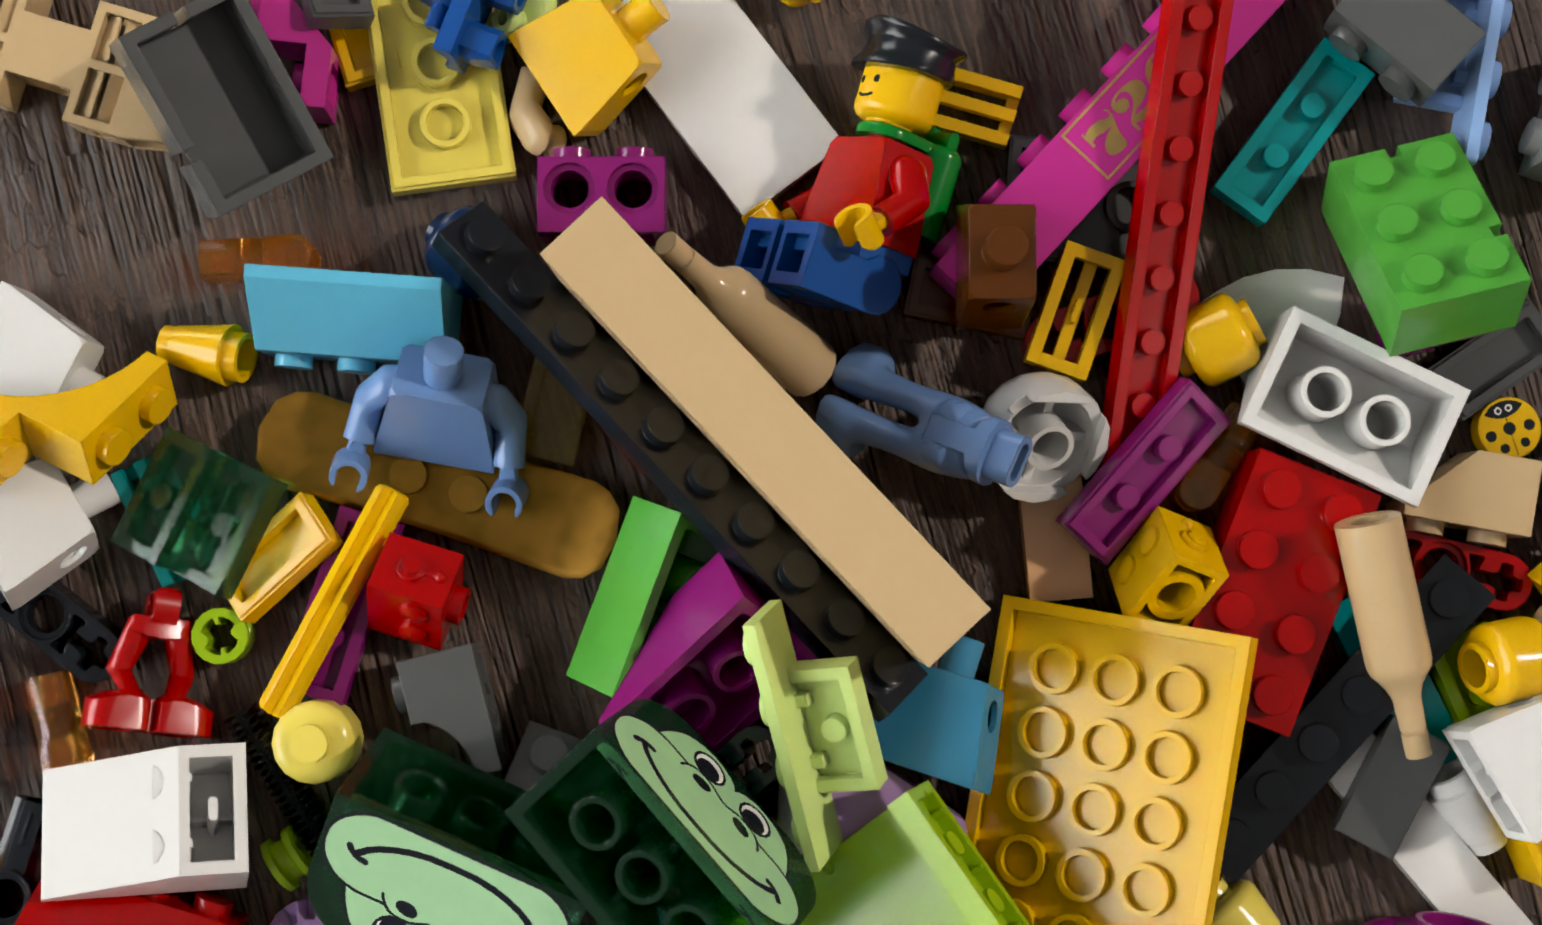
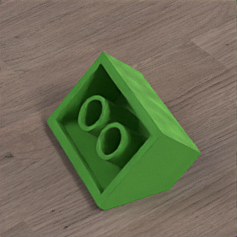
M633 496L566 676L613 698L673 594L718 553L713 545L683 513Z

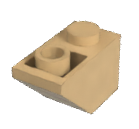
M1483 450L1459 453L1435 469L1418 507L1413 508L1396 499H1392L1386 504L1385 510L1399 511L1402 519L1405 520L1404 528L1407 531H1417L1443 537L1444 527L1467 531L1466 542L1506 548L1508 538H1527L1532 535L1542 461Z

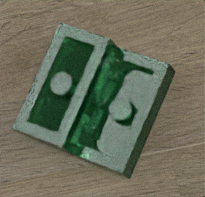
M167 426L110 541L155 566L177 573L216 596L231 600L288 484Z

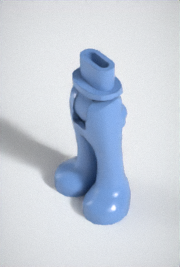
M863 342L850 349L840 359L833 371L832 377L834 385L839 390L862 400H871L875 403L897 408L918 418L919 422L914 427L907 426L878 415L845 398L833 394L825 395L819 403L816 424L848 458L856 456L863 451L865 445L894 454L928 471L953 478L972 480L982 486L990 485L994 481L1012 488L1018 483L1031 454L1033 443L1031 438L1014 432L1009 421L994 417L986 410L966 399L920 385L896 374L892 355L880 346Z

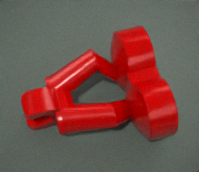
M162 587L150 592L146 597L144 615L134 614L127 617V622L105 667L118 689L100 691L85 696L81 727L107 731L144 733L172 738L211 739L214 712L202 703L186 697L195 679L194 647L191 638V631L194 625L191 621L179 619L182 604V593L179 590ZM150 640L164 642L169 671L164 694L155 699H150L149 696L141 692L131 671Z

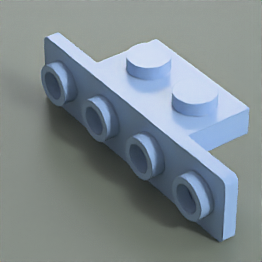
M1447 0L1484 30L1486 34L1420 107L1453 114L1450 133H1454L1471 167L1476 165L1478 160L1483 159L1491 139V124L1485 122L1488 99L1494 97L1501 80L1502 64L1499 61H1495L1499 38L1505 35L1511 21L1513 5L1510 0ZM1393 97V103L1418 107L1411 100L1403 102Z

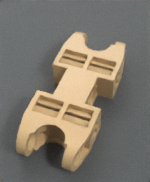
M0 0L1 109L17 113L26 84L68 96L69 98L61 120L81 133L135 149L169 152L108 46L119 36L158 17L100 0L91 30L48 18L54 0Z

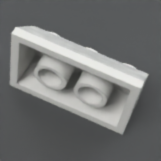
M1296 306L1276 316L1265 336L1268 343L1260 347L1261 359L1258 365L1248 372L1237 423L1413 508L1418 507L1471 390L1401 356L1390 357L1386 349Z

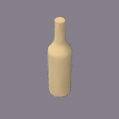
M666 232L657 240L655 252L694 287L696 297L778 384L794 396L805 397L815 393L827 383L836 366V353L833 347L749 271L737 265L716 266L711 264L675 232Z
M1385 510L1351 516L1336 522L1333 526L1364 665L1369 676L1384 688L1392 699L1406 759H1424L1433 753L1428 730L1426 729L1427 725L1421 693L1423 682L1432 666L1433 657L1402 515L1399 511Z

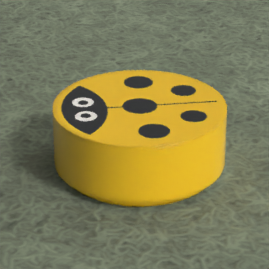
M1504 397L1492 401L1474 414L1470 427L1471 438L1478 450L1524 457L1533 451L1538 444L1541 435V423L1536 411L1527 402L1518 398Z

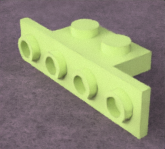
M781 599L769 600L742 626L744 631L743 651L747 662L753 665L760 692L759 711L761 719L770 729L776 752L775 769L777 779L780 785L785 787L790 804L793 839L797 846L801 847L807 872H820L843 841L831 792L879 790L888 779L858 657L849 656L797 661Z

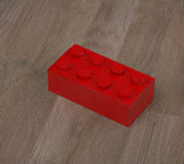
M1264 448L1242 453L1212 530L1229 577L1188 626L1258 638L1245 722L1270 732L1290 737L1347 589L1333 525L1351 516L1375 512L1382 495Z

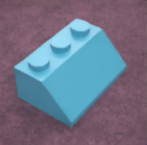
M244 264L243 277L254 347L257 351L275 357V367L313 370L314 360L338 361L337 371L372 375L376 371V364L398 365L402 348L409 344L425 346L427 341L437 336H449L459 341L463 296H460L443 278Z

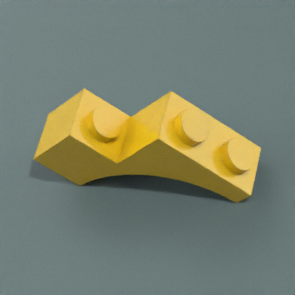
M146 351L134 362L111 376L74 390L38 396L0 395V486L8 478L16 475L32 456L38 457L95 485L113 466L123 462L130 450L155 425L165 421L172 409L178 404L167 360Z

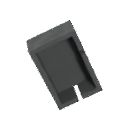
M194 0L182 6L174 14L171 11L119 36L108 45L170 154L174 156L185 152L190 162L179 167L208 219L221 217L334 157L248 0Z

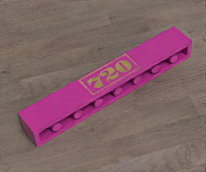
M1234 0L1225 65L1285 0ZM1161 5L1142 25L1150 35L1139 47L1134 50L1129 44L1125 43L1100 70L1108 80L1099 90L1092 95L1083 88L1058 115L1066 123L1058 134L1050 141L1041 133L1020 155L1016 162L1024 170L1009 186L999 178L976 203L1035 205L1037 268L1140 157ZM955 225L931 251L939 261L928 275L956 300ZM1005 303L987 304V306H1003Z

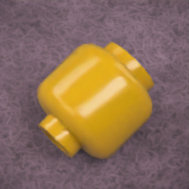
M1219 293L1188 309L1179 367L1184 378L1196 373L1202 383L1210 387H1216L1258 365L1261 359L1260 346L1268 343L1245 298L1235 302L1228 294Z
M1516 616L1486 622L1473 627L1465 637L1457 657L1458 671L1465 686L1484 702L1495 706H1505L1526 701L1533 696L1541 694L1542 623L1535 618Z

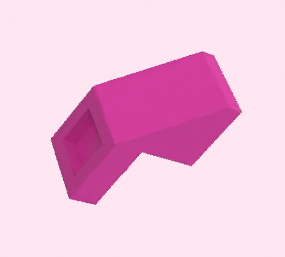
M251 0L250 5L279 58L304 61V64H295L292 81L314 122L335 125L341 69L339 58L333 47L318 29L308 30L304 12L294 0Z

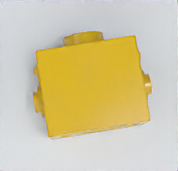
M1160 506L1156 507L1108 568L1122 615L1188 626L1229 577L1211 528Z

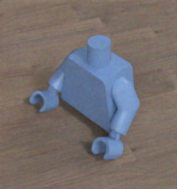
M437 336L427 341L425 346L409 344L402 348L398 365H383L364 380L355 391L343 437L349 439L347 447L341 448L336 452L329 470L328 480L331 486H334L338 469L344 466H351L360 473L356 493L363 490L367 484L371 469V460L366 453L367 445H374V453L480 472L494 474L495 467L500 468L499 477L493 483L485 498L486 511L490 516H494L499 506V493H506L515 500V518H517L522 512L530 493L525 480L518 476V469L525 468L526 412L509 389L499 384L495 363L485 357L464 354L463 346L455 338Z

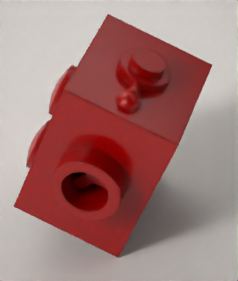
M390 532L366 585L368 629L441 651L451 625L459 626L461 624L470 600L471 589L463 587L464 555Z

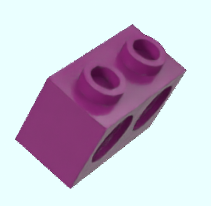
M567 146L555 148L554 156H537V233L544 243L553 242L601 196L645 243H656L664 233L668 232V167L665 156H654L653 149L636 146L622 147L616 150V156H591V150L588 148ZM577 180L587 184L589 191L587 198L582 204L574 208H565L557 204L556 195L564 183ZM639 180L650 185L652 194L643 206L629 208L618 201L619 192L626 183Z

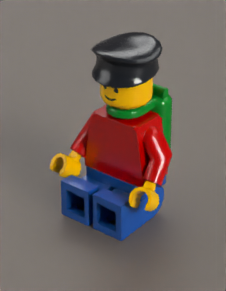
M877 14L866 20L864 33L867 37V43L864 49L851 61V65L854 68L863 72L854 102L855 113L863 120L857 125L855 132L857 136H837L830 143L812 187L786 201L783 204L782 212L778 210L771 198H768L755 205L742 216V222L746 228L734 265L749 271L776 296L800 305L821 306L827 309L851 312L859 311L874 315L888 312L896 304L900 295V276L908 277L913 258H916L919 242L932 245L938 243L960 170L961 157L956 152L960 139L957 133H940L941 129L933 127L943 90H949L954 86L956 65L965 61L968 55L965 51L914 24L883 14Z

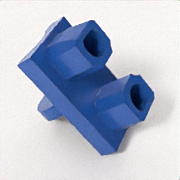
M527 0L420 1L431 7L424 26L438 33L432 48L447 59L445 65L448 69L465 74L469 65L494 70L499 69L507 50L508 38L504 31L485 24L492 7L518 16L523 11Z

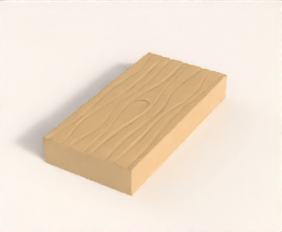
M602 196L540 253L565 288L915 660L930 668L991 610Z

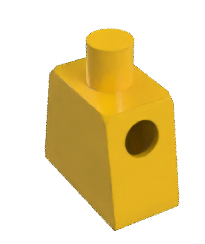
M570 0L515 30L508 38L572 135L598 136L660 70L662 66L661 59L647 40V37L669 21L670 14L661 0H631L626 5H624L622 0Z

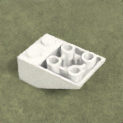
M246 742L173 746L43 770L41 902L247 888L249 854Z

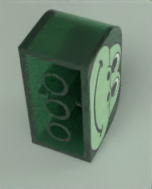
M634 700L594 728L504 812L600 925H800L813 909L816 902V889L811 872L803 856L787 834L688 722L668 707L652 700Z
M384 727L335 794L307 873L308 897L316 915L324 925H581L621 832Z

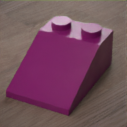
M719 552L673 594L613 698L599 719L601 729L614 737L612 721L618 715L628 713L645 720L657 730L670 728L688 733L702 742L713 754H716L733 736L752 725L761 717L759 711L760 692L753 665L747 662L744 655V631L742 626L766 602ZM789 628L797 661L818 659Z

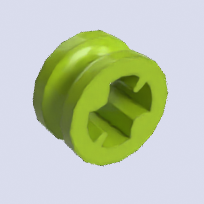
M233 607L213 608L202 613L195 621L191 631L192 645L195 652L204 661L212 664L235 663L245 658L253 649L256 641V628L253 623L241 622ZM227 619L234 623L230 634L238 641L234 648L232 646L221 647V652L214 648L217 637L210 630L214 623L215 625L227 624Z
M289 825L281 830V839L279 841L273 839L266 840L260 844V851L273 877L282 887L292 892L301 886L300 878L306 875L309 878H313L321 870L318 869L320 863L315 864L314 862L317 856H310L313 849H305L309 842L302 844L301 840L304 836L298 837V830H293V826Z

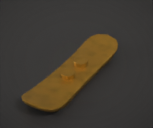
M294 392L277 399L259 426L256 460L267 478L283 489L297 493L304 492L313 495L317 499L362 511L374 488L379 484L388 485L409 498V504L399 522L470 544L562 578H584L600 570L617 540L620 509L609 490L594 480L526 461L525 468L518 469V476L525 480L530 493L522 512L517 518H515V500L506 493H499V506L494 516H490L486 511L485 498L493 483L499 477L500 468L495 467L494 474L383 455L374 453V445H367L366 453L371 460V469L367 484L363 490L356 493L360 473L351 466L339 468L334 486H331L328 477L332 460L336 452L341 448L347 447L349 439L343 437L352 404L318 392Z

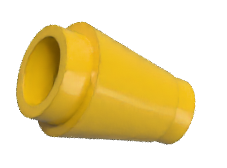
M237 324L165 325L160 330L156 341L157 356L167 360L173 366L223 386H230L234 382L244 383L249 380L257 362L258 351L254 347L253 334L244 332L242 327Z

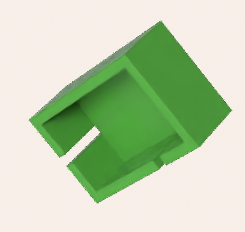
M1453 132L1398 145L1395 157L1392 158L1389 157L1386 149L1329 163L1321 212L1390 357L1516 326L1532 279L1508 234L1499 235L1502 223Z

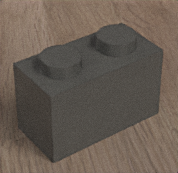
M1342 0L1334 8L1322 27L1330 34L1329 40L1340 54L1352 61H1359L1361 59L1380 75L1378 80L1390 95L1403 102L1411 100L1418 107L1422 106L1486 34L1484 30L1447 0Z

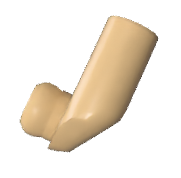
M524 66L520 69L509 109V124L526 151L535 156L541 154L544 156H554L555 148L566 146L567 134L562 126L552 124L550 117L543 109L546 94L529 68Z

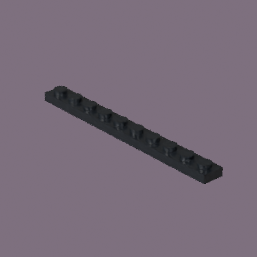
M485 201L437 233L432 243L435 250L766 603L769 600L781 599L788 627L818 659L858 657L873 718L879 723L889 716L928 675L916 660Z

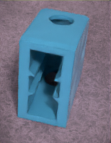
M962 636L940 657L937 668L933 666L928 668L917 662L928 675L889 716L879 723L874 719L884 761L990 795L997 756L1004 692L988 683L974 679L985 646L984 643Z

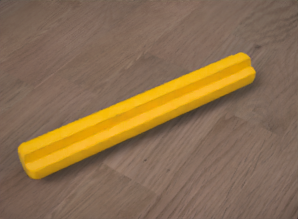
M379 484L374 488L259 700V706L268 714L280 719L295 704L301 703L375 567L389 533H393L409 504V498L405 494L384 484Z

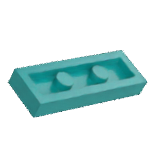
M1324 37L1305 60L1209 192L1258 228L1263 226L1375 76V73L1360 62L1344 57Z

